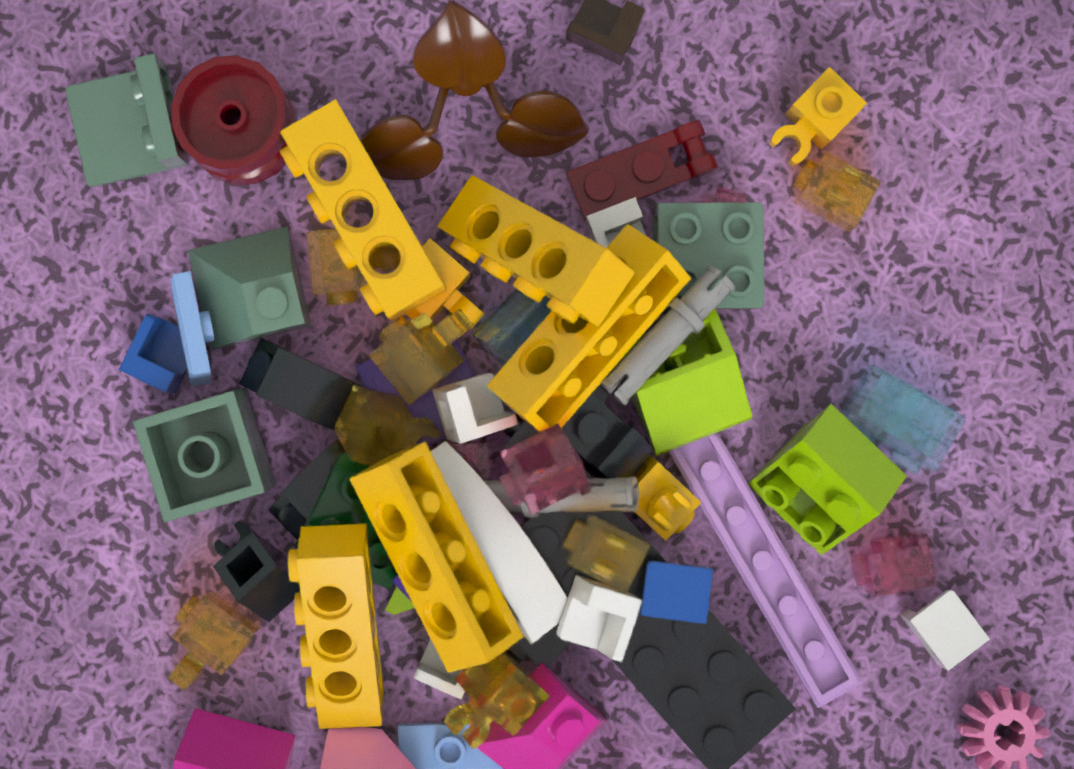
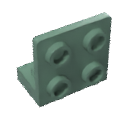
M155 53L134 58L136 71L70 85L65 90L87 185L91 187L190 166L187 153L182 149L172 129L171 104L174 94L168 67Z
M759 202L658 203L653 209V241L667 249L691 277L688 283L675 296L676 298L680 299L704 274L706 268L712 265L720 270L721 273L719 274L720 279L708 291H711L724 276L735 286V289L715 309H759L764 306L763 204Z

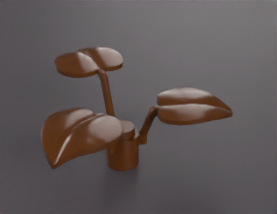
M449 0L437 20L420 37L413 52V65L417 74L429 84L440 87L428 124L422 128L420 123L411 116H392L383 119L371 127L361 138L360 142L382 178L414 180L428 176L439 167L443 158L442 144L431 136L437 131L447 95L451 89L458 95L471 96L479 92L481 87L486 88L497 114L502 119H505L496 130L497 141L505 150L519 157H542L563 151L583 139L589 131V126L584 122L580 111L572 101L551 91H537L525 94L514 102L511 110L503 104L494 85V81L499 79L506 66V53L502 43L479 17L456 1Z

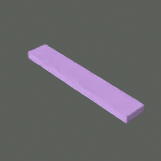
M712 434L669 451L692 494L702 502L699 506L816 707L824 706L863 683L719 434Z

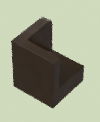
M584 0L575 20L569 23L566 30V40L621 65L642 23L646 9L628 0L623 9L606 0Z

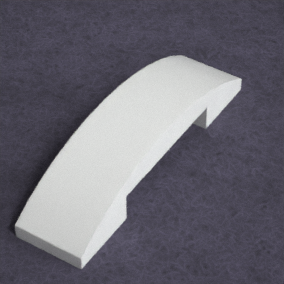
M445 441L433 449L431 454L522 634L532 644L560 623L568 598L539 552L509 511L473 468Z

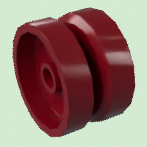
M237 55L213 57L194 67L179 83L171 104L172 129L182 149L215 179L236 186L258 184L278 174L286 165L279 150L288 145L280 131L297 122L298 115L288 95L275 76L258 62ZM241 116L240 120L232 125V121Z

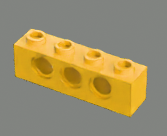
M336 99L280 131L288 145L279 150L295 178L305 174L314 190L306 198L322 224L330 219L334 224L340 238L335 240L333 245L348 270L356 265L360 269L367 284L359 289L375 316L384 311L387 318L394 321L447 290ZM338 156L346 160V171L341 178L335 181L321 179L320 168L326 159ZM361 201L370 203L374 210L371 221L359 228L349 226L346 221L349 207ZM384 247L397 249L401 257L397 269L389 274L377 273L372 265L375 253Z
M473 175L470 176L437 225L438 228L454 239L449 248L472 264H475L479 257L484 260L480 266L504 283H507L510 277L513 276L516 278L513 286L537 303H540L544 296L550 298L546 306L572 324L580 316L599 328L635 274L631 268L607 248Z
M629 224L621 230L607 246V249L631 268L635 274L599 328L580 316L572 324L554 311H551L487 385L506 405L549 441L553 439L691 279L667 249Z
M426 442L388 456L349 478L448 673L489 663L524 637Z
M366 524L301 527L298 549L289 550L288 571L290 582H299L300 593H295L294 614L296 625H305L306 635H301L300 658L302 667H311L312 676H307L306 678L307 707H316L319 729L382 726L384 682Z

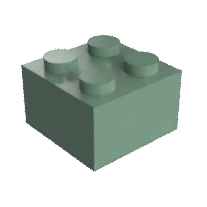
M247 388L230 391L132 421L164 523L262 494L276 486Z

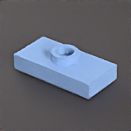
M191 271L172 274L173 278H170L171 291L189 382L193 384V387L210 384L211 370L205 343L214 341V334L209 311L199 312Z
M486 721L399 723L398 748L416 769H503L473 746L469 740Z

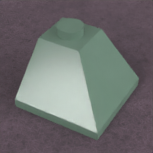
M288 226L188 250L202 312L209 311L214 334V341L210 342L211 350L312 326Z

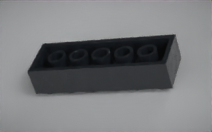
M583 468L572 479L592 477ZM622 511L540 513L537 518H527L519 525L551 570L567 598L574 578L578 575L624 589L642 600L647 563L649 561L667 563ZM709 609L706 624L641 616L638 613L623 660L619 662L611 659L707 769H729L796 710Z

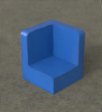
M147 313L119 370L165 393H176L187 371L179 327L158 316Z
M649 561L646 565L643 601L639 614L641 616L706 624L713 569L707 566L687 563L680 565Z

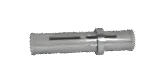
M709 265L704 274L680 299L675 297L667 306L669 311L601 382L602 386L611 394L627 378L614 392L615 398L620 403L626 405L633 394L692 332L698 334L705 327L703 320L735 289L733 283L724 276L711 291H708L720 279L719 274L721 271L716 267Z
M525 475L522 480H483L509 513H523L526 518H537L540 513L636 512L639 506V485L635 476L605 479L549 480L539 479L537 475Z

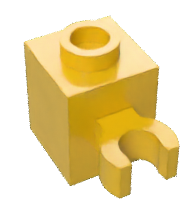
M829 67L786 112L785 115L795 125H785L779 128L771 137L769 145L774 148L784 138L795 140L798 145V151L788 163L792 167L796 166L809 154L811 148L810 140L822 150L860 112L867 102Z
M429 238L422 248L447 290L406 313V315L414 322L421 315L432 322L445 307L472 330L484 316V313L459 292L460 288L471 277L470 272Z
M650 456L634 475L639 485V506L635 513L666 541L672 534L680 533L691 523L695 515L694 510L702 502L657 460Z

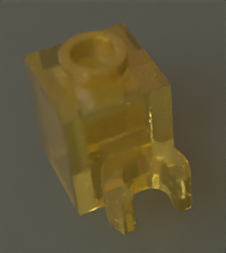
M826 151L818 158L816 163L810 159L805 162L793 184V187L801 190L794 203L849 232L857 227L881 181Z
M336 229L306 232L313 295L318 298L326 297L327 306L358 303L357 294L361 293L359 288L367 284V281L357 265L348 270L333 245V242L340 238ZM393 247L379 249L372 260L374 270L397 269L401 259L400 252Z
M458 309L451 316L448 315L437 325L434 324L426 313L419 315L409 322L403 316H400L379 333L378 336L383 343L369 357L408 405L430 392L465 362L452 346V343L468 331L473 324L461 309Z
M357 385L353 386L334 428V432L350 460L371 466L388 456L418 445L416 444L417 440L423 436L439 439L441 434L435 423L430 419H414L400 397Z
M590 513L585 523L578 519L575 520L562 548L570 551L566 560L567 565L626 594L651 545L644 539Z
M214 591L204 594L201 599L196 595H192L174 619L181 625L172 636L173 639L189 651L175 667L168 679L185 691L188 686L190 687L206 665H209L220 675H223L233 666L261 627Z
M504 651L489 663L465 668L459 673L455 680L471 699L467 704L454 707L447 714L444 723L455 735L460 733L464 726L471 723L461 736L470 747L475 749L486 740L489 734V725L493 720L515 736L550 695L523 665Z

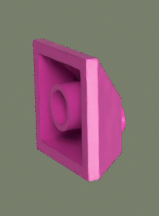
M541 663L469 740L473 746L503 769H562L608 719L576 690Z

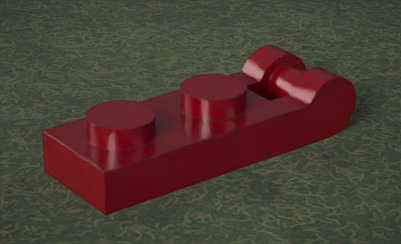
M700 119L567 171L566 176L584 221H586V216L634 197H636L637 201L718 169L714 154L707 153L701 138L706 134ZM683 145L689 162L675 168L669 150Z

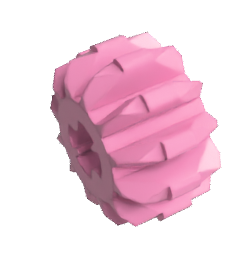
M999 685L995 691L994 699L983 689L977 692V699L982 705L979 709L967 703L962 705V711L973 718L972 723L962 722L957 725L958 733L970 737L964 742L961 749L967 756L977 755L975 765L978 768L990 769L994 765L995 769H1011L1013 763L1017 769H1029V763L1026 759L1029 753L1037 758L1044 757V751L1035 745L1036 739H1045L1050 736L1049 729L1037 725L1044 717L1045 712L1037 705L1029 706L1031 698L1029 694L1020 690L1012 696L1010 688L1005 685ZM999 723L1012 729L1011 735L1007 739L994 733Z

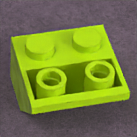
M715 308L703 320L705 327L698 334L692 332L631 397L650 445L654 450L655 457L749 421L753 417L736 354ZM646 334L642 335L637 340V342L630 348V350L624 355V357L641 341V339Z
M830 404L806 423L749 481L748 486L798 532L804 541L810 544L819 554L823 555L879 516L902 485L907 475L837 408Z

